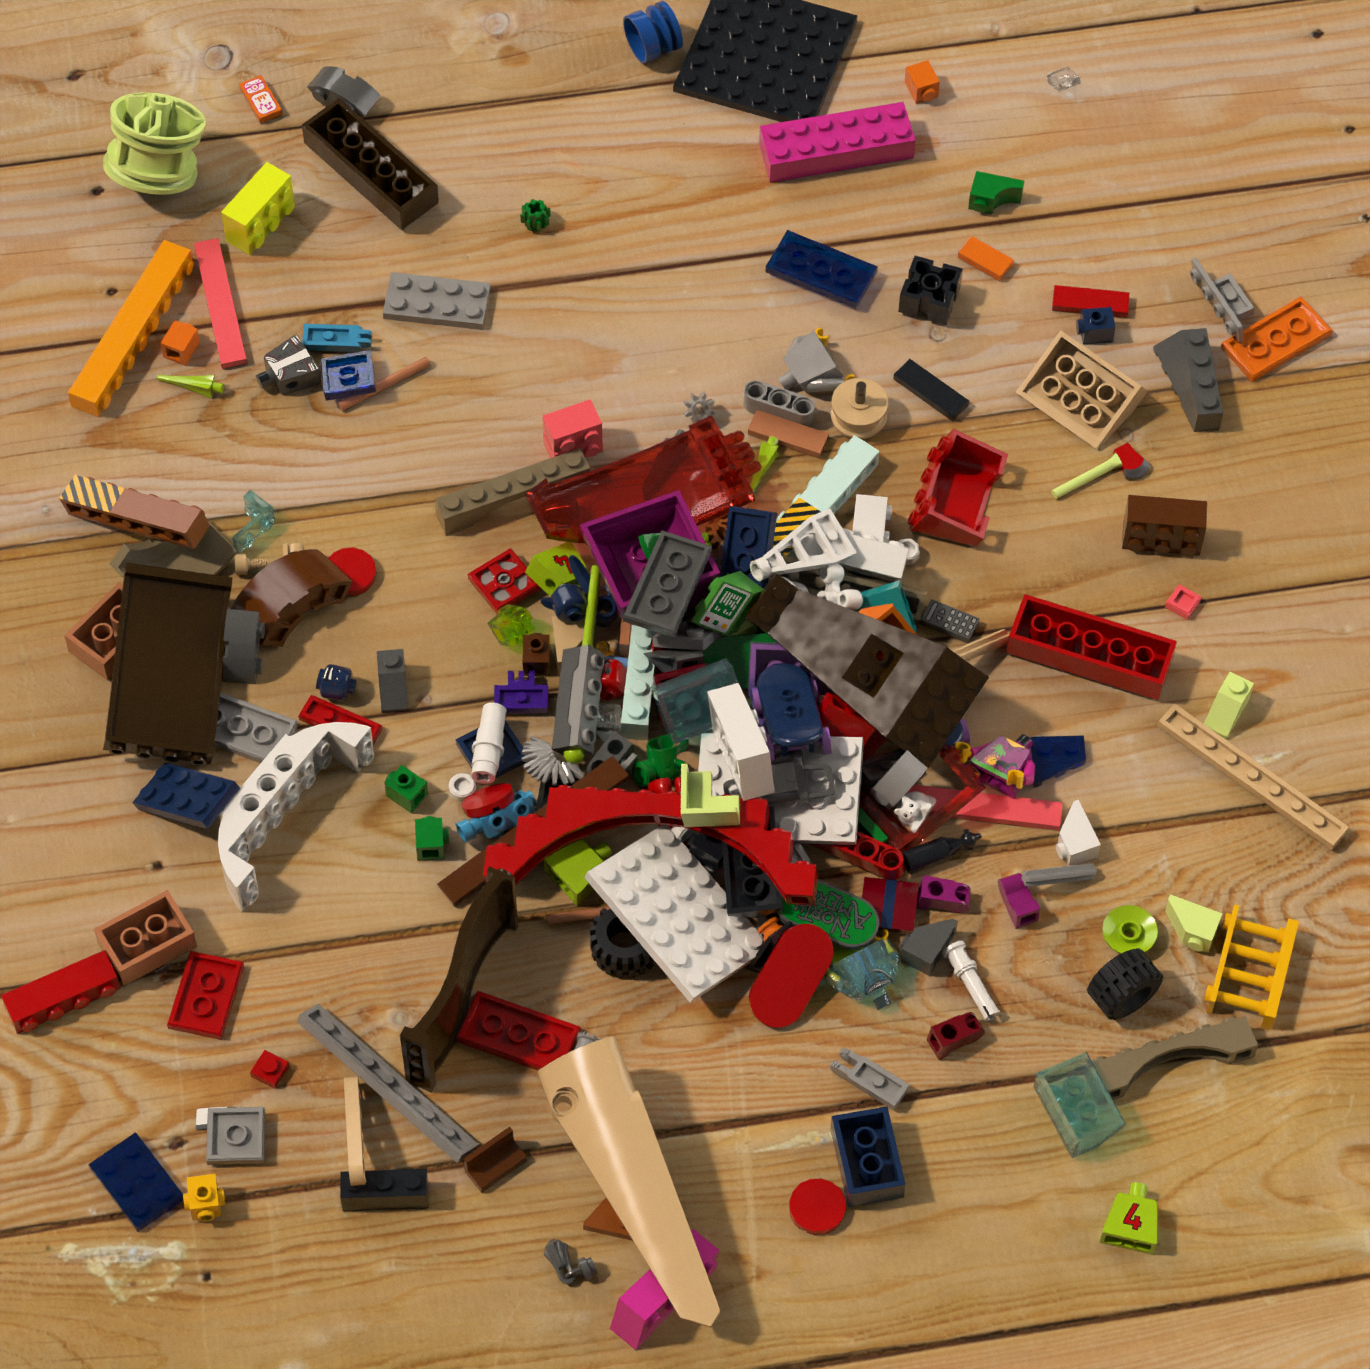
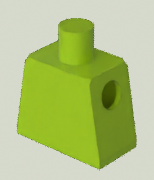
M578 840L545 858L544 871L578 907L594 891V888L584 878L586 873L610 857L612 851L603 841L591 849L584 840Z

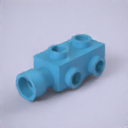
M520 790L514 793L515 801L507 807L500 809L497 806L493 808L494 812L491 815L470 820L464 819L456 823L461 839L466 843L475 839V835L479 833L488 838L503 836L506 834V830L517 826L518 816H527L536 812L534 806L537 805V802L530 790L527 792Z

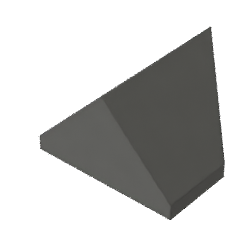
M668 648L643 653L662 673L703 663V653L701 650Z

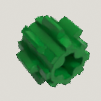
M531 199L529 203L526 202L525 205H522L520 222L524 223L525 227L527 226V230H537L539 232L542 228L549 226L551 209L547 208L546 204L544 205V201Z

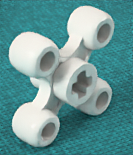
M834 564L821 568L820 579L825 583L826 587L825 591H820L815 596L854 611L858 610L863 603L862 594L854 589L840 590L839 583L844 578L843 567L840 564Z

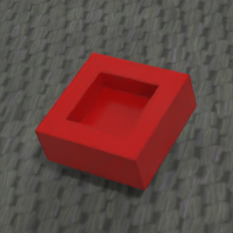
M264 1050L250 1071V1075L252 1078L275 1089L288 1070L289 1062Z

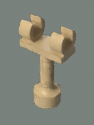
M301 543L283 544V556L304 550V545ZM235 554L236 575H247L248 570L264 569L267 565L277 560V558L250 560L246 554Z

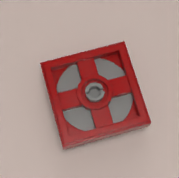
M511 548L467 574L468 580L497 615L541 589L525 573L527 567Z

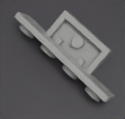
M1192 259L1190 276L1193 282L1201 286L1205 300L1211 301L1216 316L1224 320L1228 334L1230 336L1234 335L1238 342L1244 341L1243 326L1240 320L1254 315L1253 305L1231 273L1212 281L1198 259Z

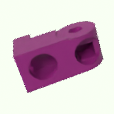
M1021 873L998 880L1001 897L1015 929L1037 922L1040 914V907L1037 901L1033 899L1029 889L1024 886Z
M924 875L918 889L916 909L927 910L929 907L947 910L952 913H965L969 910L971 888L966 884L953 880Z

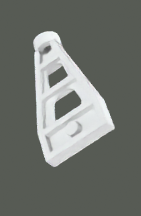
M829 508L809 517L763 557L750 563V571L757 581H762L773 576L774 573L781 575L839 564L854 557L857 552ZM808 534H813L824 553L809 556L803 548L801 540ZM791 546L799 561L786 564L780 552Z

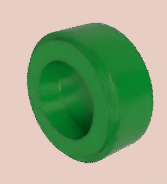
M649 760L636 762L633 766V778L639 787L646 788L650 782L656 780V770Z

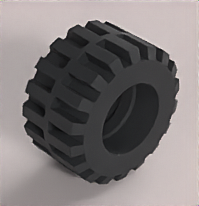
M603 908L600 911V917L595 916L593 925L590 928V947L593 960L597 961V966L600 969L605 968L606 974L610 976L612 973H617V978H623V975L633 978L636 972L642 975L645 973V967L650 969L654 965L653 958L639 942L628 948H621L612 944L610 939L614 935L622 932H631L611 909Z
M1131 949L1107 962L1092 978L1087 988V993L1109 1020H1117L1132 1014L1145 1005L1158 991L1163 982V975L1142 949Z

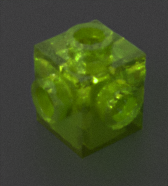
M515 605L502 607L498 610V615L487 622L499 644L509 647L522 643L523 635H529V633L535 630L531 622L532 616L530 612L524 607Z

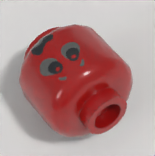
M615 659L604 661L601 675L602 689L600 692L602 699L611 701L624 695L627 668L622 662Z

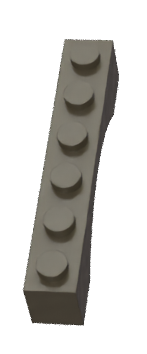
M581 448L435 498L436 516L445 535H449L471 527L491 511L514 500L541 493H569L591 485L590 467Z
M1233 1016L1224 1019L1217 1025H1202L1194 1032L1187 1034L1183 1032L1176 1033L1169 1039L1161 1042L1157 1040L1150 1041L1138 1049H1123L1115 1056L1108 1058L1105 1056L1097 1057L1088 1063L1086 1077L1097 1104L1124 1097L1130 1086L1142 1074L1164 1062L1180 1058L1199 1057L1229 1065L1255 1057L1258 1043L1246 1016L1240 1018Z

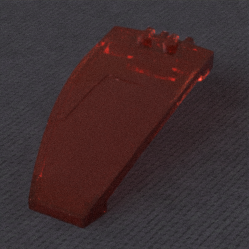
M711 415L688 425L689 430L608 465L553 484H549L545 478L525 495L546 539L585 543L580 524L677 490L680 491L696 525L699 526L729 513V506L743 507L755 501L754 492L746 478L756 474L762 466L759 461L752 462L755 453L751 450L750 444L747 442L740 443L745 438L744 433L737 430L724 436Z

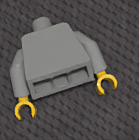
M817 328L815 332L813 330L809 334L796 337L793 340L787 354L783 358L790 370L780 376L778 380L786 390L799 383L806 393L835 391L841 383L856 377L853 374H849L843 380L842 377L844 375L826 349L829 335L823 337L824 330Z

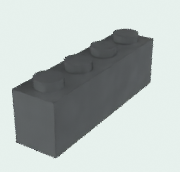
M1207 328L1180 330L1153 346V351L1159 357L1162 363L1161 367L1164 373L1168 375L1172 383L1171 387L1174 393L1178 395L1181 407L1193 431L1219 430L1223 410Z

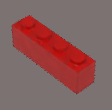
M105 950L4 993L1 995V998L15 1031L19 1034L21 1032H30L46 1021L57 1020L71 1010L85 1008L94 1000L110 997L121 988Z

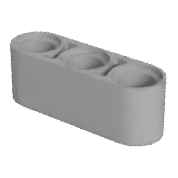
M757 380L750 381L745 385L744 408L748 412L755 414L757 410L808 427L814 424L815 403L811 398Z

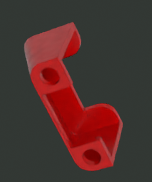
M952 429L947 436L943 435L937 447H932L927 455L926 460L929 461L928 468L926 467L921 475L920 481L923 484L915 495L914 503H916V507L909 515L907 524L910 525V531L977 546L984 539L990 519L988 516L983 517L991 486L1002 476L1008 454L956 429Z

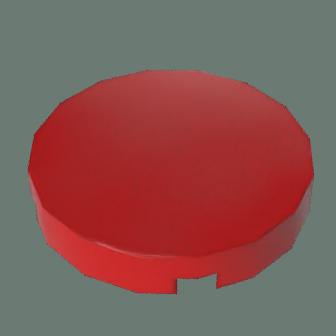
M354 547L342 548L333 552L328 557L333 564L352 580L347 595L358 596L366 592L374 584L376 576L375 562L371 555L364 550Z
M498 783L474 792L464 799L461 805L467 817L480 818L491 815L494 812L493 808L497 806L500 809L507 807L514 800L515 794L511 784Z
M822 1178L809 1179L800 1183L793 1190L789 1200L790 1217L799 1229L801 1228L812 1235H825L834 1231L844 1219L846 1213L845 1197L841 1189L833 1182Z

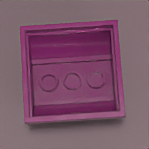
M679 490L580 524L583 539L597 563L622 619L648 562L640 545L639 536L666 531L706 544ZM711 554L686 611L695 608L703 598L706 599L710 593V590H708L710 584L715 578H720V571Z

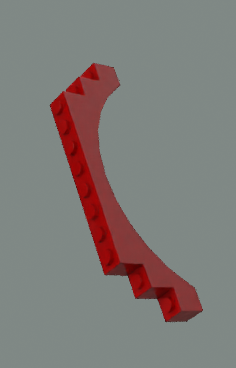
M560 785L557 788L549 787L545 818L538 814L518 816L514 847L507 843L487 845L483 877L487 883L488 868H501L507 870L515 877L516 886L541 861L569 843L599 831L627 825L651 824L683 827L723 841L743 853L769 877L787 904L815 906L818 872L816 865L808 861L792 863L794 846L792 833L782 828H774L768 831L770 809L768 801L761 797L745 801L740 798V825L684 827L681 816V793L668 791L666 794L654 793L650 790L628 792L621 788L607 791L600 790L597 787L574 789L568 785ZM723 794V795H721V796H733V795Z

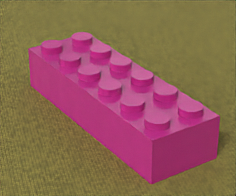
M904 102L762 125L759 131V146L769 182L772 183L913 159L915 137Z

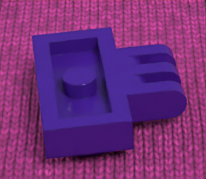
M508 671V685H494V703L503 705L507 710L506 714L548 713V685H535V671H529V680H524V671H519V680H514V672Z

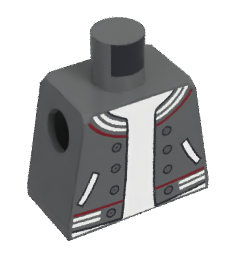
M297 334L265 354L264 363L266 371L256 375V380L261 389L275 384L282 395L321 384L319 368Z

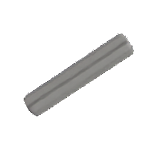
M1088 863L1024 871L1021 879L1026 887L1091 880L1095 878L1097 869H1095L1094 864Z

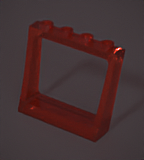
M877 731L870 736L863 748V760L869 759L887 740ZM945 743L938 755L965 783V789L925 820L915 834L912 831L909 832L890 810L875 800L874 796L869 793L871 789L861 779L859 806L884 832L894 848L902 852L918 846L986 788L978 779L980 776L978 770L970 764L966 766L960 760L963 755L956 747L952 745L948 747Z

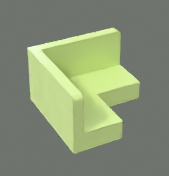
M681 764V816L684 827L740 825L739 795L712 796V772H689L688 765Z

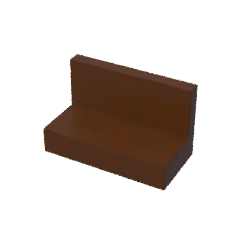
M508 1127L463 1158L464 1170L482 1193L527 1162V1156L514 1141L513 1130Z

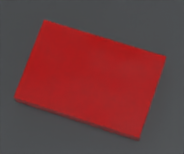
M190 951L168 1019V1029L222 1040L243 973L244 962Z

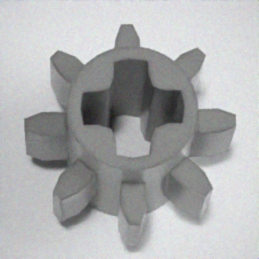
M703 391L700 396H695L691 393L689 401H683L688 408L683 414L686 417L693 415L691 421L694 424L698 420H703L707 423V417L715 415L714 411L710 408L715 402L712 399L706 400V394ZM700 403L702 405L701 411L697 412L696 405Z

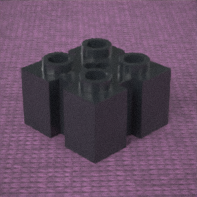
M915 255L909 269L908 279L905 280L900 293L898 312L918 317L919 313L927 314V320L947 325L952 312L953 301H956L961 287L963 268L945 263L942 268L933 266L934 260Z

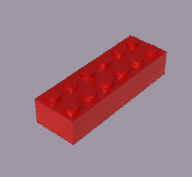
M1024 594L1008 636L1006 653L1159 700L1174 657L1177 641Z

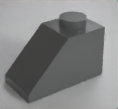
M403 649L377 651L382 713L408 711Z
M949 919L915 927L910 936L905 935L899 946V949L902 950L900 961L930 976L941 959L943 950L949 946L955 936L958 921Z

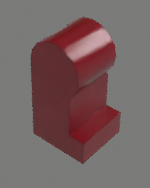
M968 1012L932 1026L927 1042L938 1060L947 1057L949 1052L964 1045L972 1044L984 1035L985 1030L975 1014Z

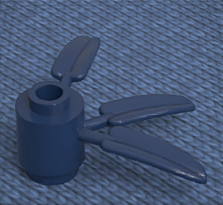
M570 555V568L583 592L588 594L590 574L576 556ZM607 584L605 585V590L608 591V594L598 597L595 624L600 627H608L613 624L618 612L617 605L612 598ZM544 597L540 600L544 607L554 610L551 604V597ZM604 610L608 614H602L600 611Z

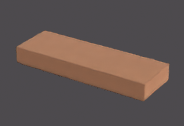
M760 410L756 411L748 428V435L768 441L770 436H774L779 440L778 445L817 458L821 457L829 439V433Z

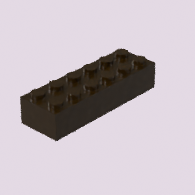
M340 98L302 124L304 143L399 229L403 230L439 203L437 184Z

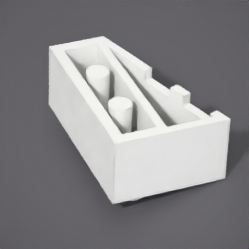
M856 494L853 535L863 537L864 534L878 537L881 542H889L890 531H885V521H891L892 506L887 505L888 497Z

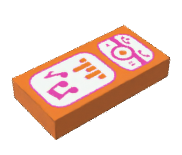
M262 75L239 84L242 94L260 124L282 115V109Z

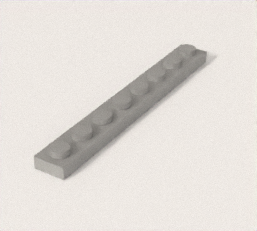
M317 1004L299 1015L297 1022L456 1163L461 1162L463 1158L477 1149L479 1144L321 1005Z

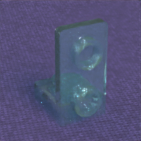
M252 490L243 496L244 510L252 520L232 538L233 546L237 553H240L244 548H249L262 532L268 531L275 522L273 507Z

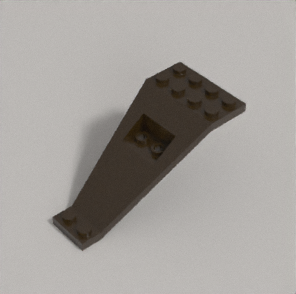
M774 573L745 616L748 621L767 633L879 734L904 752L908 750L928 768L989 678L946 646L802 591L776 573ZM879 650H881L883 652V658L878 661L876 659V653ZM863 673L868 675V680L865 683L861 681Z

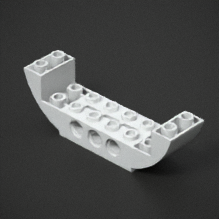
M333 722L303 729L292 736L285 734L219 814L221 824L218 848L225 883L232 900L241 912L248 905L254 904L259 895L255 869L247 863L249 855L255 848L258 849L263 845L266 835L272 828L275 829L279 826L285 812L297 804L300 794L305 788L309 789L313 785L316 775L321 769L324 770L329 766L332 757L357 773L363 766H368L374 757L371 727L356 723Z

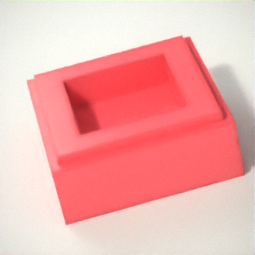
M1179 584L1167 600L1165 608L1188 620L1201 602L1202 596Z

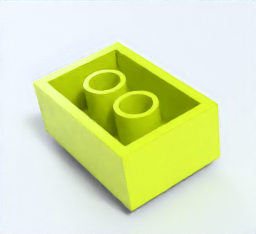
M268 162L262 166L221 212L227 243L248 255H251L255 249L262 246L270 232H274L278 228L280 221L286 215H289L295 207L291 175Z

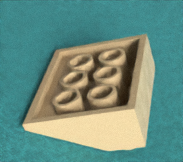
M1060 330L1016 393L1098 450L1134 412L1147 391L1140 384Z

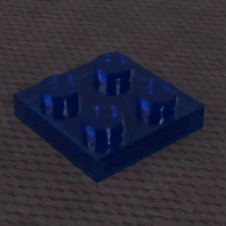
M371 350L321 358L323 389L326 401L376 392Z

